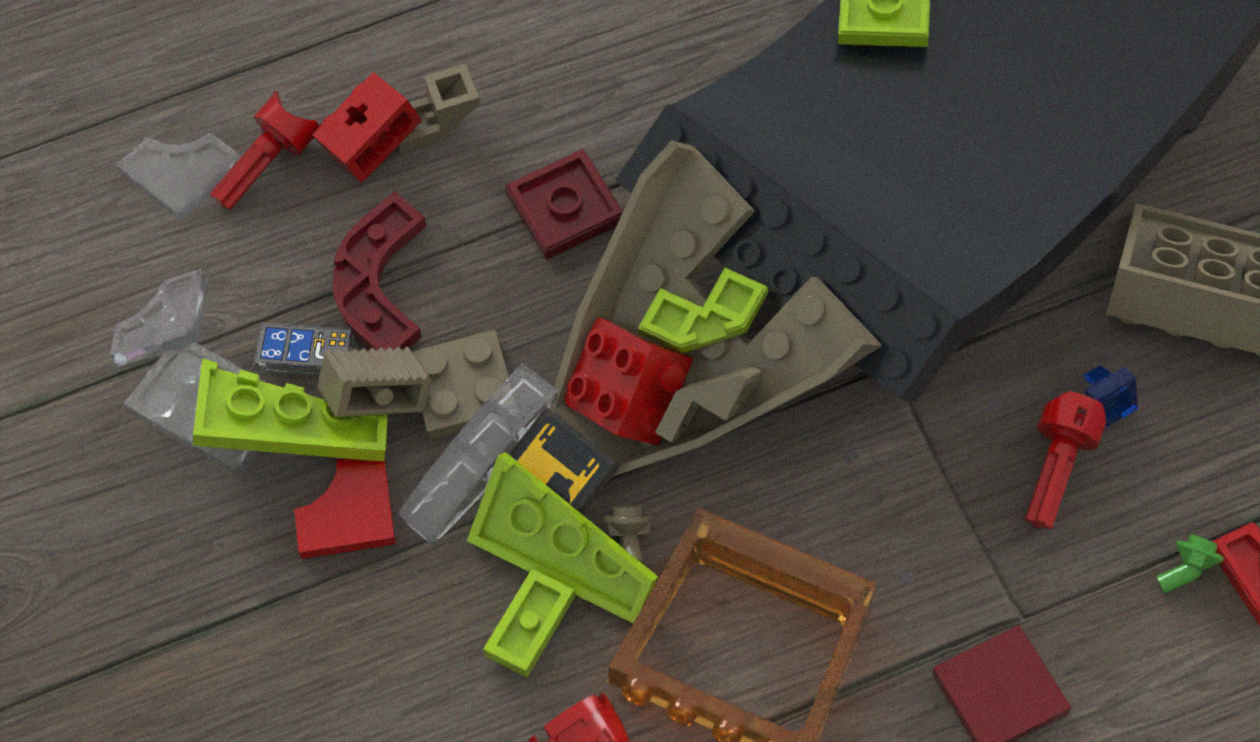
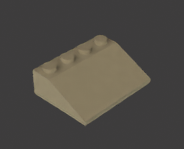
M1135 203L1106 315L1116 317L1127 324H1143L1163 329L1166 333L1173 336L1186 335L1209 341L1216 347H1232L1255 353L1260 357V234Z

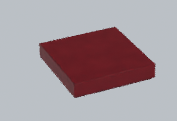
M584 149L505 185L506 195L546 260L615 228L623 213V210Z
M1020 625L933 667L932 674L973 742H1015L1068 715L1071 710L1070 704Z

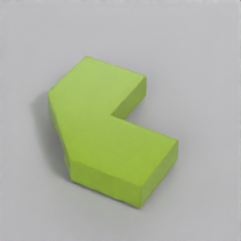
M724 268L703 307L660 288L638 327L639 334L681 354L745 334L768 295V288L728 268Z

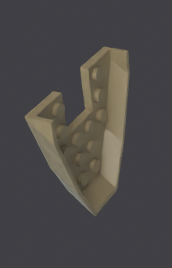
M673 140L668 143L638 178L577 311L546 410L553 419L605 459L606 468L601 474L606 479L701 447L826 382L882 346L818 277H811L751 341L742 334L685 353L693 357V361L682 388L695 382L753 366L761 371L741 412L725 421L701 406L686 435L673 442L662 437L659 445L656 446L616 436L567 406L564 397L568 383L574 373L584 348L585 340L590 333L594 321L597 318L609 320L647 342L664 346L640 335L638 327L659 289L662 288L703 307L708 295L696 284L693 278L755 212L694 146Z

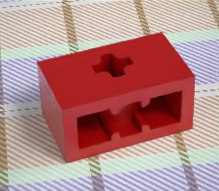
M372 72L363 83L354 88L351 95L333 114L323 120L312 136L333 160L362 184L422 122V119L404 96L376 73Z

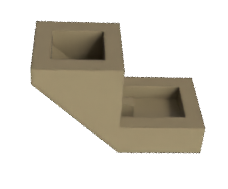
M466 63L424 76L427 97L409 102L422 119V122L398 145L400 153L442 141L480 103Z
M753 366L695 382L676 391L655 433L670 442L686 435L701 406L725 421L741 412L761 371Z

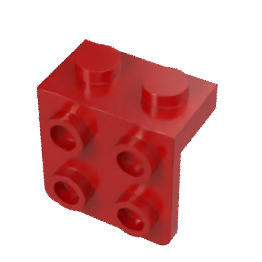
M597 318L585 340L584 348L568 383L564 397L565 404L616 436L658 446L662 437L655 432L675 392L682 388L693 357L647 342L609 320Z

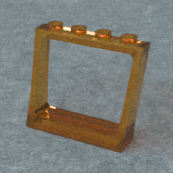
M697 508L664 571L610 663L607 682L621 688L623 696L636 705L644 706L650 701L666 708L667 715L678 724L690 726L695 721L712 729L713 736L719 742H818L870 613L877 584ZM702 564L835 621L844 627L802 730L797 732L790 731L637 662L638 657L694 565Z

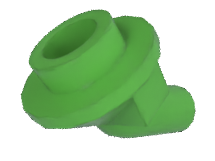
M1189 535L1187 542L1177 540L1175 544L1184 564L1157 575L1156 579L1162 592L1166 594L1193 582L1200 577L1204 570L1222 563L1224 557L1215 553L1218 547L1216 543L1195 535Z

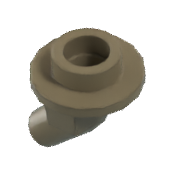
M642 505L613 506V514L604 516L606 534L609 536H619L620 546L644 565L638 535L650 534L652 516L642 513Z

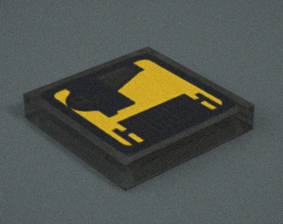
M547 406L509 453L512 458L582 515L621 466L620 463Z

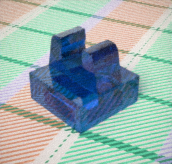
M1099 365L1084 374V379L1091 385L1086 388L1085 395L1103 404L1106 417L1105 428L1138 410L1136 377L1128 369L1123 367L1111 373Z

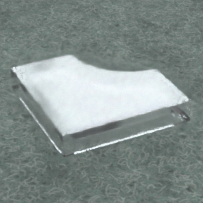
M211 132L196 141L179 145L161 143L148 136L116 165L120 174L178 220H181L212 192L241 156Z
M202 269L163 280L158 292L144 308L132 317L116 324L110 357L117 367L199 342L209 285V278Z

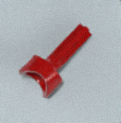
M275 91L254 115V120L260 126L263 134L259 135L209 194L219 205L229 211L278 156L281 149L299 156L314 139L312 134L320 127L316 120L299 118L285 111L282 107L278 91Z
M1068 391L1044 405L1037 430L1052 441L1025 517V521L1031 522L1032 526L1037 528L1044 527L1049 530L1053 528L1078 449L1094 450L1098 448L1106 425L1103 404L1080 393Z

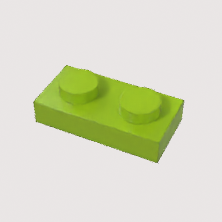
M531 569L483 648L484 656L528 678L575 599V590Z

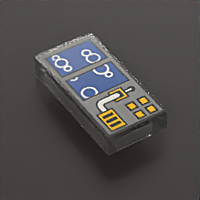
M261 322L253 364L255 369L260 371L320 375L324 353L329 349L332 352L337 349L340 351L348 349L351 352L353 333L351 329Z

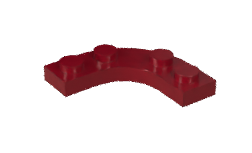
M395 191L350 229L342 240L334 259L335 268L332 289L339 314L353 335L369 350L374 348L376 351L381 347L384 350H387L389 347L393 351L397 347L403 350L406 347L410 348L422 338L420 328L386 298L379 284L383 267L390 258L427 227L425 217Z

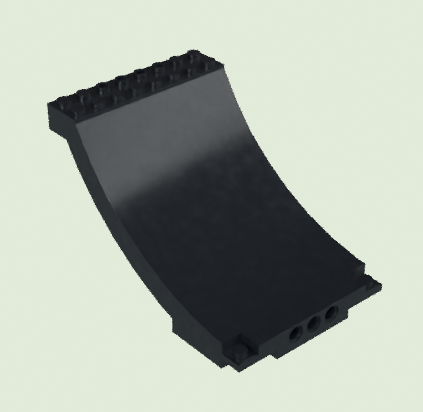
M824 0L798 24L750 61L672 105L667 104L615 181L632 193L639 176L671 140L694 146L755 210L714 257L732 271L767 286L768 295L766 297L781 308L811 277H818L882 345L856 362L855 365L898 398L916 402L950 354L985 330L1035 288L1124 201L1187 129L1193 132L1196 130L1260 43V0H930L928 47L838 44L841 0Z

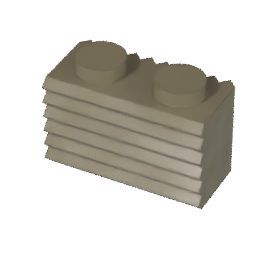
M381 347L377 351L374 348L369 351L365 348L358 351L355 348L351 352L348 349L344 351L337 349L334 352L329 349L323 356L317 386L318 391H321V396H324L325 402L328 403V407H331V412H334L335 417L409 414L424 412L431 378L408 347L403 350L397 347L394 351L391 347L387 350Z

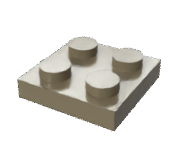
M495 329L412 351L431 378L425 410L422 412L429 440L520 416Z

